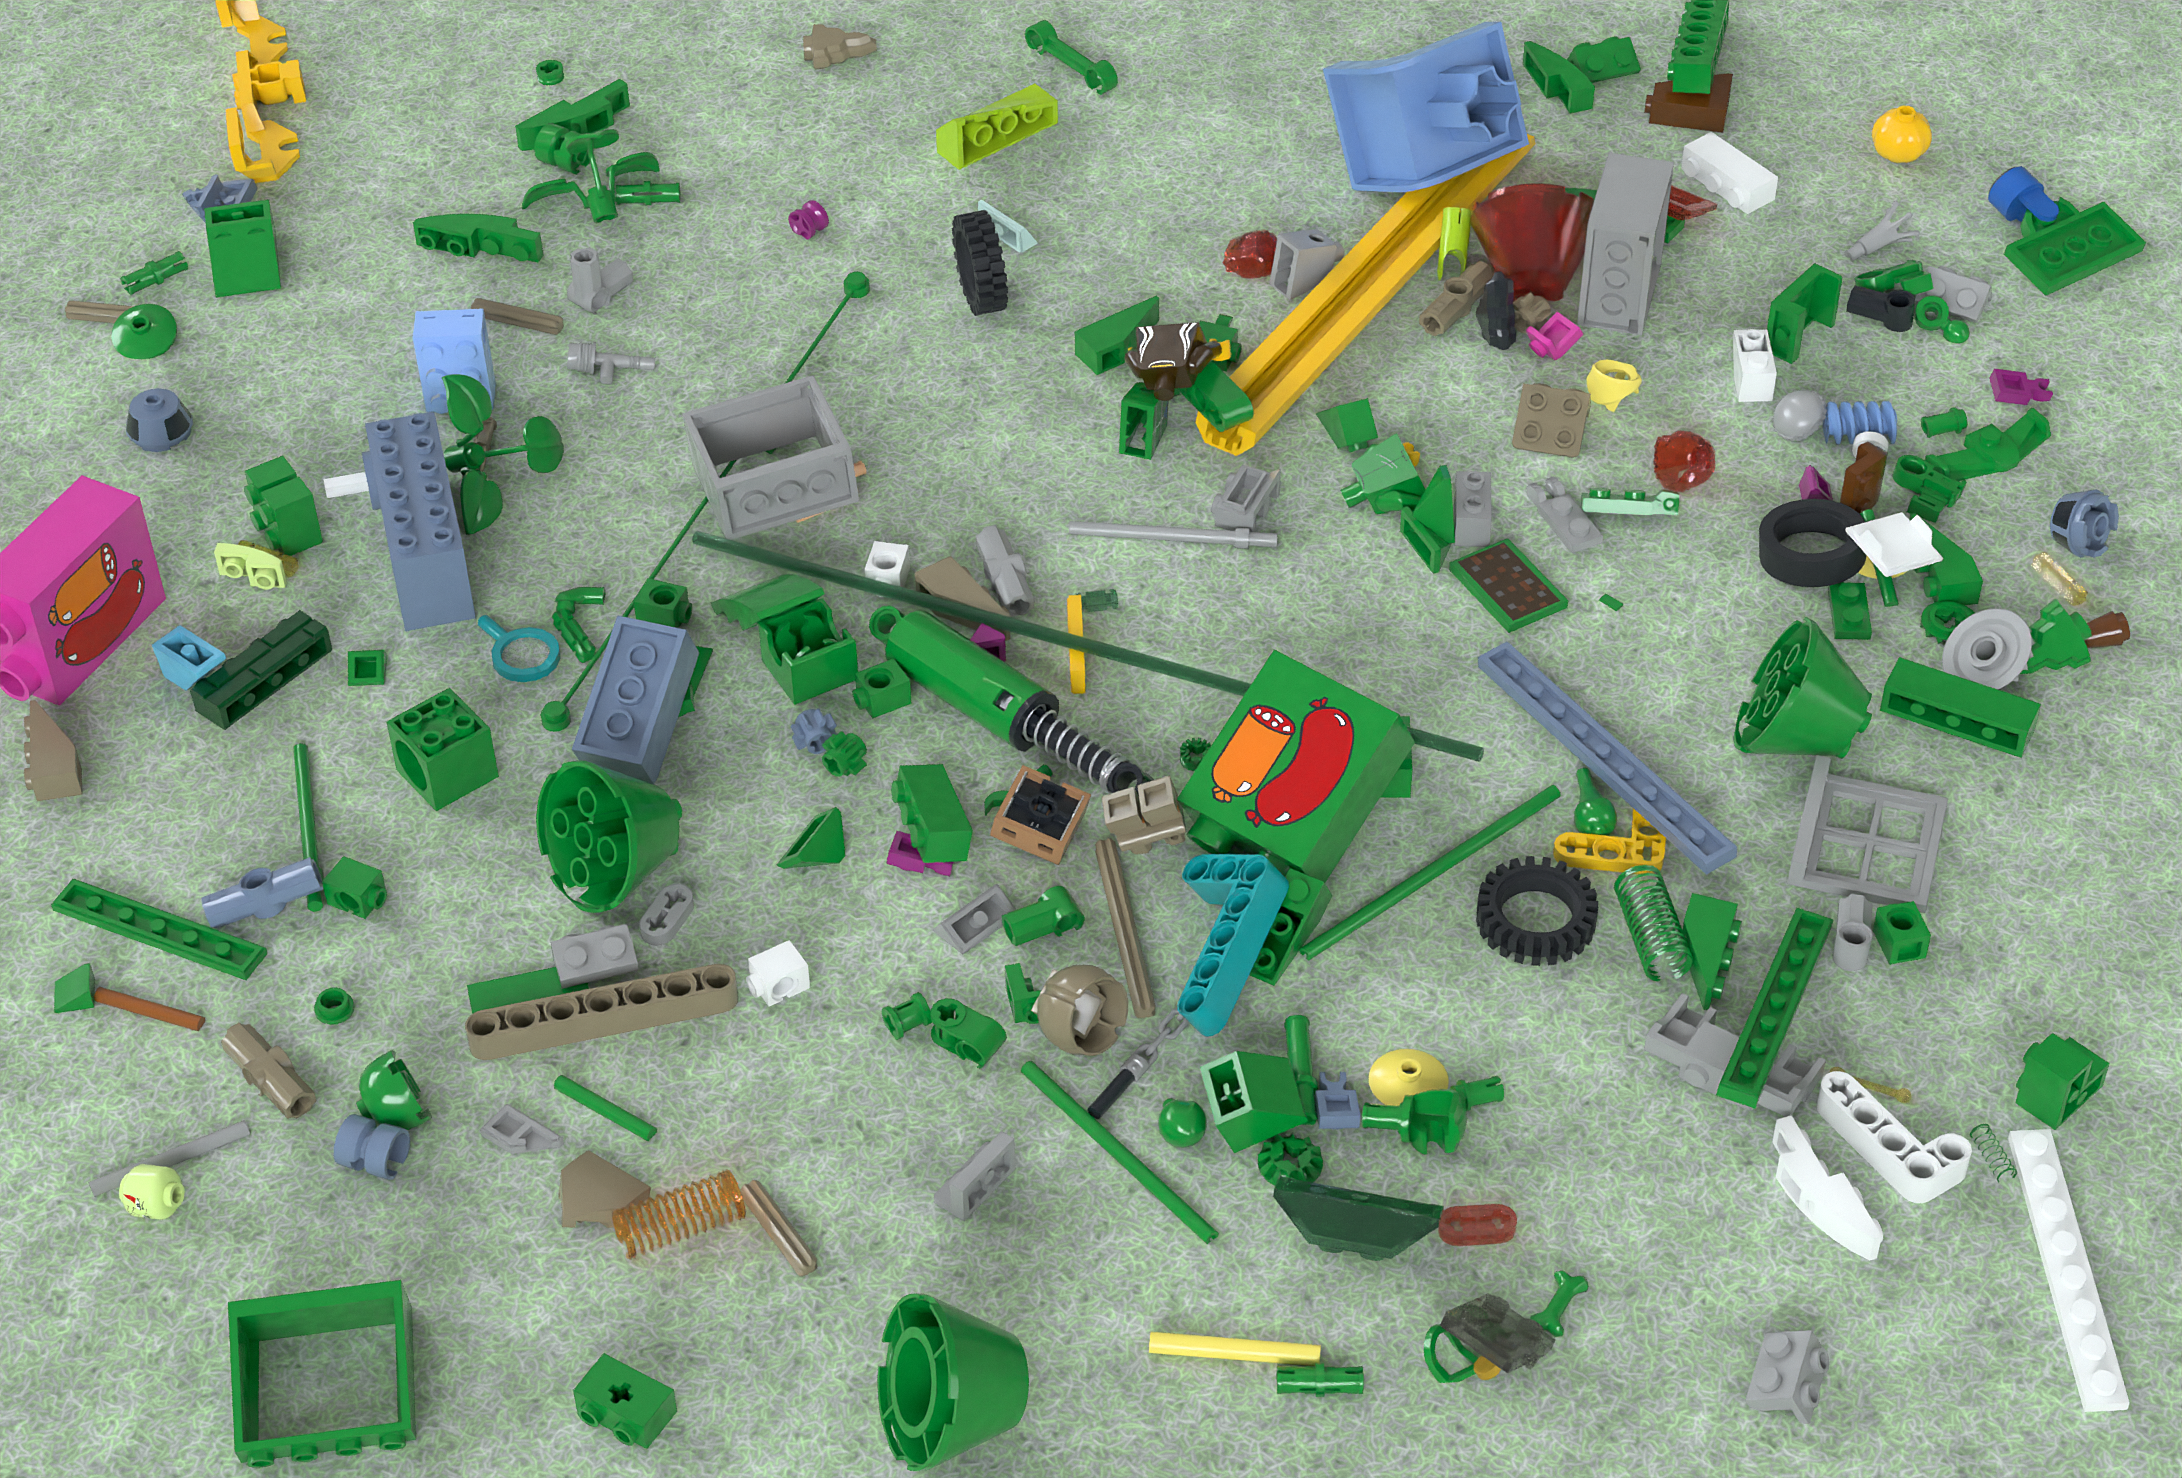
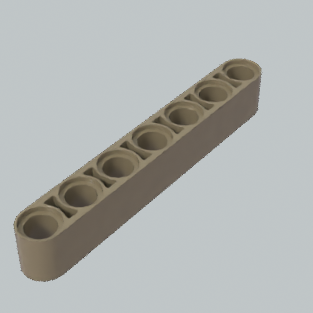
M712 964L480 1010L470 1015L465 1022L469 1050L477 1059L492 1060L725 1013L732 1010L738 1003L736 973L729 965Z

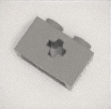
M1456 471L1454 546L1487 547L1490 545L1492 522L1491 472Z

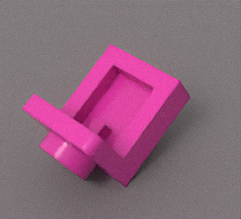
M1556 312L1539 331L1532 326L1525 330L1531 341L1529 347L1541 358L1547 354L1553 360L1561 358L1583 336L1580 327L1559 312Z

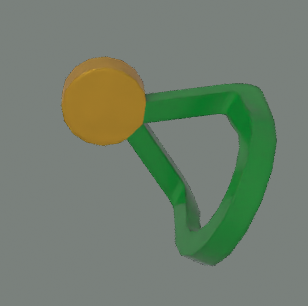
M1435 1324L1426 1333L1424 1340L1425 1362L1438 1383L1460 1382L1474 1374L1481 1380H1489L1498 1375L1502 1369V1362L1495 1353H1486L1478 1358L1462 1345L1455 1331L1449 1325ZM1444 1333L1453 1347L1472 1365L1450 1375L1436 1358L1435 1344L1438 1336Z

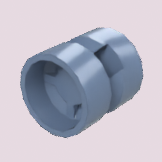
M351 1114L344 1120L336 1136L334 1160L338 1165L357 1171L365 1168L366 1172L370 1175L393 1180L398 1172L387 1169V1161L391 1160L401 1164L405 1162L410 1149V1135L404 1128L387 1123L376 1127L374 1119Z

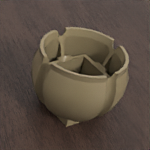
M1072 965L1060 971L1052 969L1031 1011L1038 1016V1022L1045 1037L1055 1046L1072 1055L1095 1056L1108 1050L1119 1038L1115 1028L1125 1026L1128 1015V997L1122 983L1116 981L1105 970L1093 965Z

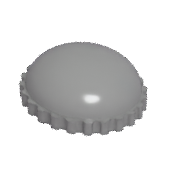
M1809 389L1796 390L1785 395L1774 410L1772 419L1774 431L1784 440H1790L1791 442L1795 440L1800 441L1801 439H1806L1809 435H1813L1826 418L1827 404L1825 399L1818 392L1816 393L1814 390L1810 391Z

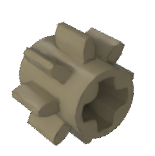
M1528 293L1525 297L1521 296L1513 302V307L1516 310L1515 328L1521 333H1526L1525 330L1529 326L1539 331L1548 321L1546 318L1551 314L1549 303L1543 297L1533 296L1532 293Z

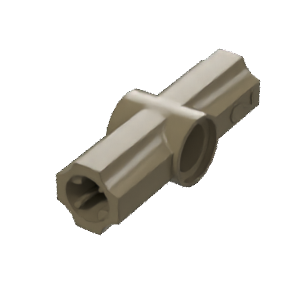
M1479 260L1476 264H1471L1459 277H1451L1445 281L1443 293L1420 314L1419 324L1423 326L1426 333L1433 336L1444 334L1459 318L1470 314L1472 305L1484 294L1486 283L1494 275L1489 264Z
M237 1023L227 1029V1034L221 1040L223 1050L242 1069L249 1085L253 1083L260 1090V1094H258L260 1097L265 1094L287 1119H297L311 1110L313 1104L317 1101L315 1092L295 1072L291 1060L281 1047L276 1045L272 1048L250 1024L243 1025Z

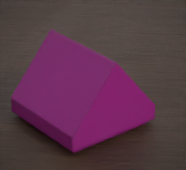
M1811 465L1806 467L1799 483L1801 498L1833 501L1830 484Z
M981 623L970 640L1005 662V635Z

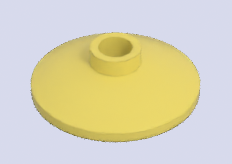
M1415 1049L1390 1051L1378 1058L1369 1072L1370 1089L1375 1097L1385 1105L1400 1106L1405 1095H1415L1416 1093L1431 1089H1448L1449 1084L1448 1074L1439 1060L1426 1052ZM1403 1071H1413L1415 1073L1407 1074Z

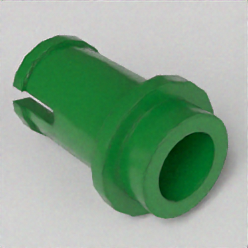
M1956 407L1950 408L1949 412L1921 418V428L1925 435L1927 434V438L1953 431L1959 434L1968 425L1965 411Z
M1498 1076L1468 1083L1465 1080H1458L1456 1085L1450 1087V1089L1459 1093L1466 1112L1470 1111L1472 1106L1504 1100L1503 1084L1496 1086L1497 1083L1501 1082Z

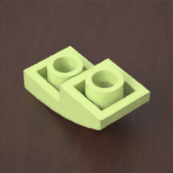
M217 543L214 554L220 575H227L231 578L248 576L251 586H257L265 590L273 587H286L287 582L282 560L255 548L229 543Z

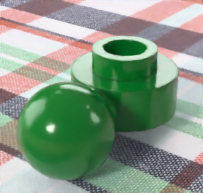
M1927 296L1918 302L1914 312V319L1920 328L1929 331L1941 329L1943 337L1952 343H1963L1969 338L1970 330L1968 325L1962 320H1950L1948 318L1949 307L1942 298ZM1933 312L1937 318L1930 320L1925 316V313Z

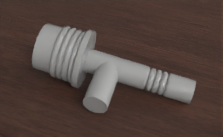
M582 342L579 344L569 343L567 369L577 370L578 372L584 371L593 375L594 365L601 366L600 382L602 384H611L613 382L614 367L654 370L655 358L596 352V342H593V344Z

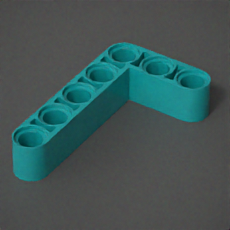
M1201 854L1192 858L1185 865L1182 872L1183 880L1205 902L1223 905L1177 1004L1178 1012L1197 1031L1206 1037L1219 1033L1228 1022L1289 888V881L1263 855Z

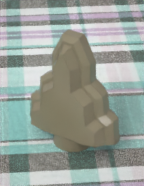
M814 24L812 34L803 36L804 60H812L815 69H824L831 64L842 63L848 58L863 57L877 51L876 39L871 38L868 34L860 32L845 33L839 28H827L823 24Z

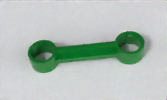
M1041 20L1026 28L1025 39L1031 49L1037 50V47L1042 45V49L1037 51V53L1042 55L1049 52L1083 75L1087 86L1092 90L1102 85L1101 90L1097 89L1099 95L1117 86V73L1108 61L1092 62L1059 40L1054 27L1048 21Z

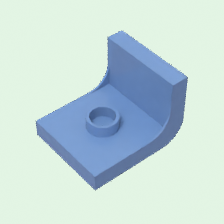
M1483 22L1404 55L1374 61H1340L1323 68L1351 186L1356 191L1408 192L1427 188L1529 145L1517 83L1514 80L1501 22Z

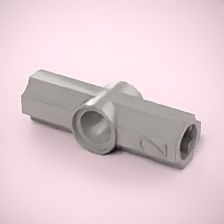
M996 525L984 527L983 531L976 535V546L983 560L986 580L990 579L992 583L990 590L996 591L1001 606H1004L1012 617L1027 614L1030 610L1034 609V598L1026 582L1022 557L1020 553L1013 552L1005 530L997 528Z

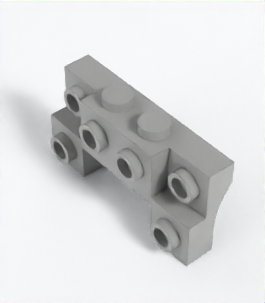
M1681 993L1665 1016L1656 1021L1646 1034L1644 1050L1679 1066V1078L1716 1095L1719 1083L1739 1040V1036L1715 1025L1716 1009L1710 1007L1704 1016L1688 1009L1689 996ZM1792 1044L1787 1046L1776 1064H1774L1758 1102L1759 1105L1784 1117L1791 1116L1801 1100L1806 1102L1822 1078L1826 1060L1821 1057L1817 1058L1813 1066L1795 1059L1797 1047ZM1723 1098L1728 1103L1738 1105L1748 1111H1751L1753 1109L1751 1107Z

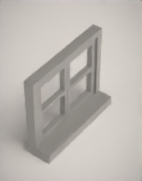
M1816 755L1787 884L1846 897L1850 894L1864 895L1867 901L1884 905L1914 901L1919 912L1925 913L1948 798L1829 774L1831 758ZM1833 796L1875 804L1869 834L1827 825ZM1882 806L1925 814L1919 844L1876 836ZM1823 840L1865 849L1859 879L1816 871ZM1873 850L1916 859L1910 890L1866 881Z

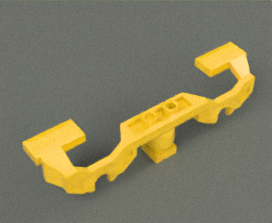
M215 0L222 28L230 27L234 24L238 33L250 39V52L248 50L236 52L237 73L232 74L236 90L234 91L237 107L226 109L228 147L235 171H239L248 178L253 179L255 183L276 181L300 158L299 149L286 151L280 149L285 144L298 142L297 133L272 120L262 121L257 110V101L261 100L264 105L283 103L288 100V95H292L294 104L306 102L305 84L299 60L286 61L283 64L279 62L280 57L288 51L287 42L279 44L269 42L274 38L286 36V30L284 27L260 16L256 0ZM237 109H242L247 137L260 144L261 159L258 161H252L245 153L244 135Z

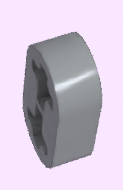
M677 883L668 885L660 891L640 920L641 937L646 943L655 946L664 945L674 938L694 908L693 894L689 887ZM678 898H682L683 902L677 901ZM670 901H677L670 909ZM664 920V928H657ZM651 927L657 928L655 931H651Z

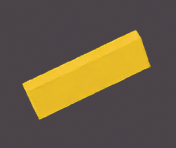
M1069 595V598H1067L1071 693L1083 694L1085 693V660L1081 595Z

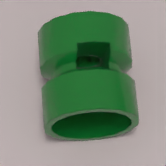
M554 123L546 124L538 133L534 147L537 160L554 167L558 166L560 169L575 175L581 172L577 170L580 165L586 167L590 164L587 151L571 154L566 149L567 141L581 135L580 133L570 131Z

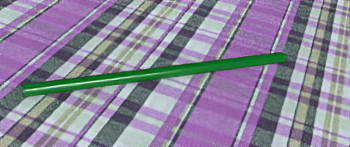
M1551 785L1302 946L1299 949V953L1302 955L1306 954V959L1308 961L1560 798L1559 789L1555 785Z

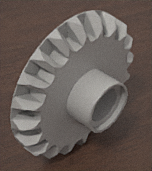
M1987 609L1977 612L1962 621L1950 634L1942 655L1943 671L1998 690L2007 691L2009 683L2012 681L2019 682L2018 675L2022 670H2028L2027 661L2029 658L2034 657L2031 647L2035 642L2031 637V629L2019 615L2009 610Z

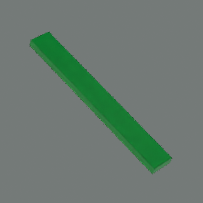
M1796 908L1721 1078L1716 1096L1756 1109L1827 941L1833 919Z

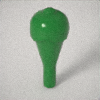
M1580 768L1576 772L1580 796L1579 804L1574 811L1575 826L1579 833L1609 836L1617 826V813L1614 805L1607 798H1603L1596 789L1590 770L1588 768Z

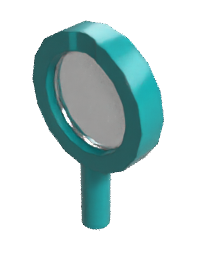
M483 615L479 618L478 626L496 640L491 652L493 667L500 676L509 681L530 682L548 676L557 668L561 659L559 643L551 633L532 627L507 632L488 615Z

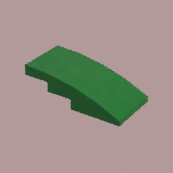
M782 574L711 602V606L716 615L725 612L729 623L738 620L742 630L745 631L757 626L759 622L815 601L825 593L821 586L808 578L796 574Z

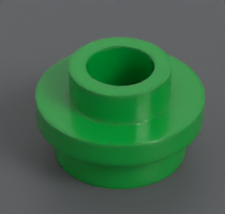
M332 987L323 990L318 995L314 1005V1012L316 1018L324 1024H339L351 1017L354 1012V1002L346 991L341 988Z

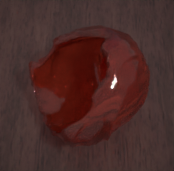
M1261 229L1250 231L1231 239L1225 250L1224 261L1222 262L1225 265L1226 272L1237 273L1242 278H1261L1271 275L1278 239L1273 232H1269V230Z
M1682 430L1657 438L1653 454L1654 473L1664 489L1683 493L1685 490L1697 487L1709 480L1716 466L1715 450L1710 441L1700 434ZM1686 470L1683 473V475L1680 478H1678L1679 471Z

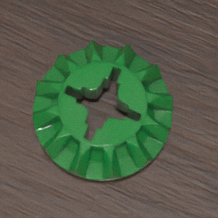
M1935 602L1923 610L1920 627L1925 629L1926 637L1935 636L1937 643L1940 644L1944 640L1947 641L1953 630L1966 618L1975 614V612L1958 602ZM1952 618H1955V625H1952L1950 628L1944 626V623H1948Z
M1294 1132L1289 1137L1276 1135L1273 1141L1263 1143L1262 1150L1258 1154V1168L1264 1179L1276 1187L1283 1189L1304 1188L1315 1182L1322 1172L1323 1158L1320 1146L1312 1144L1309 1136L1304 1139L1297 1138ZM1284 1150L1287 1154H1290L1292 1158L1298 1157V1168H1296L1295 1164H1292L1289 1160H1284Z

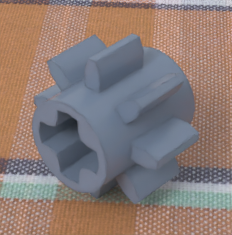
M819 708L808 709L800 713L795 720V724L791 725L794 733L792 739L798 750L807 747L809 752L821 754L826 752L822 744L833 734L837 735L835 731L837 724L831 713L823 716Z

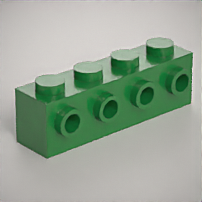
M1899 657L1885 683L1880 711L2022 758L2035 731L2041 704ZM1936 709H1942V710H1944V711H1946V712H1940V711H1937ZM1972 721H1978V722H1980L1981 724H1976V723H1973ZM2007 733H2014L2016 734V736H2012Z

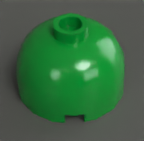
M390 1050L367 1065L361 1074L358 1086L362 1099L357 1101L356 1105L362 1116L374 1119L378 1125L387 1123L410 1130L432 1119V1115L429 1109L421 1113L423 1109L417 1101L420 1098L418 1092H421L419 1086L402 1059L395 1061L396 1052Z

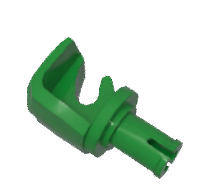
M1431 1089L1416 1093L1415 1095H1405L1400 1106L1365 1102L1362 1112V1127L1364 1129L1398 1130L1403 1143H1411L1418 1152L1427 1155L1429 1141L1436 1142L1445 1153H1451L1457 1150L1460 1140L1464 1136L1468 1118L1466 1108L1462 1104L1457 1091L1453 1089Z

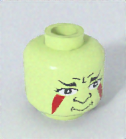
M140 1164L126 1174L121 1181L119 1189L121 1202L129 1214L136 1217L165 1220L173 1215L182 1204L185 1194L180 1176L173 1168Z

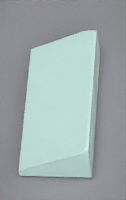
M978 201V211L986 210L990 214L995 225V233H998L1001 241L1019 253H1023L1037 244V241L1023 226L985 201Z

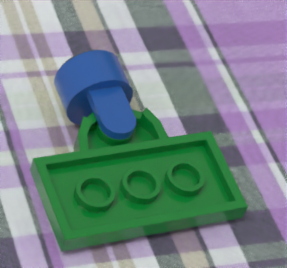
M2019 166L2008 169L1995 180L1989 190L1988 201L2008 221L2017 219L2021 222V233L2024 238L2007 245L2004 255L2045 296L2142 252L2146 245V241L2105 202L2079 212L2072 203L2062 197H2059L2058 201H2052L2044 193V186L2025 167Z

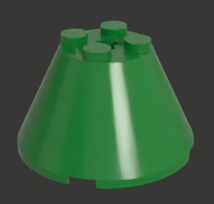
M1804 617V621H1806L1804 623L1796 620L1789 625L1778 637L1759 665L1751 680L1752 683L1757 685L1749 704L1742 701L1738 712L1733 736L1736 749L1750 754L1836 756L1843 759L1851 747L1855 734L1857 732L1863 733L1868 727L1872 714L1867 712V708L1871 701L1872 693L1868 692L1818 624L1808 617ZM1746 715L1745 723L1749 724V726L1743 729L1741 737L1739 723Z
M582 760L561 764L562 767L557 772L548 775L540 791L536 813L539 849L541 856L548 855L555 875L550 876L553 884L578 909L589 913L608 911L617 907L669 856L675 855L678 852L679 820L682 817V807L677 799H671L657 785ZM563 883L568 888L588 886V890L579 897L583 903L570 898L563 888Z

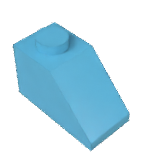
M181 625L152 644L164 677L185 691L195 685L200 679L213 672L226 659L222 651Z

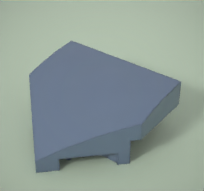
M215 174L211 176L208 185L204 188H196L195 191L189 189L182 193L190 207L205 222L204 208L251 202L258 188L253 179L221 183L218 175Z

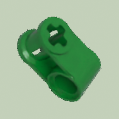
M952 998L941 999L933 1004L931 1008V1020L934 1024L931 1029L933 1042L956 1054L962 1060L967 1058L979 1064L977 1066L979 1069L986 1065L1007 1039L1004 1028L997 1021L974 1011L958 1000Z

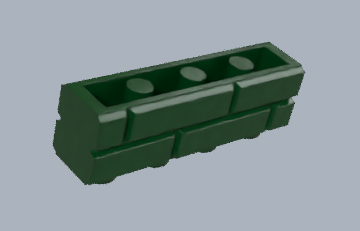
M301 610L290 618L281 620L275 629L264 637L255 639L242 653L235 658L226 660L220 669L196 683L194 688L190 690L195 711L223 730H226L330 653L332 645L328 629L317 620H312L311 616Z

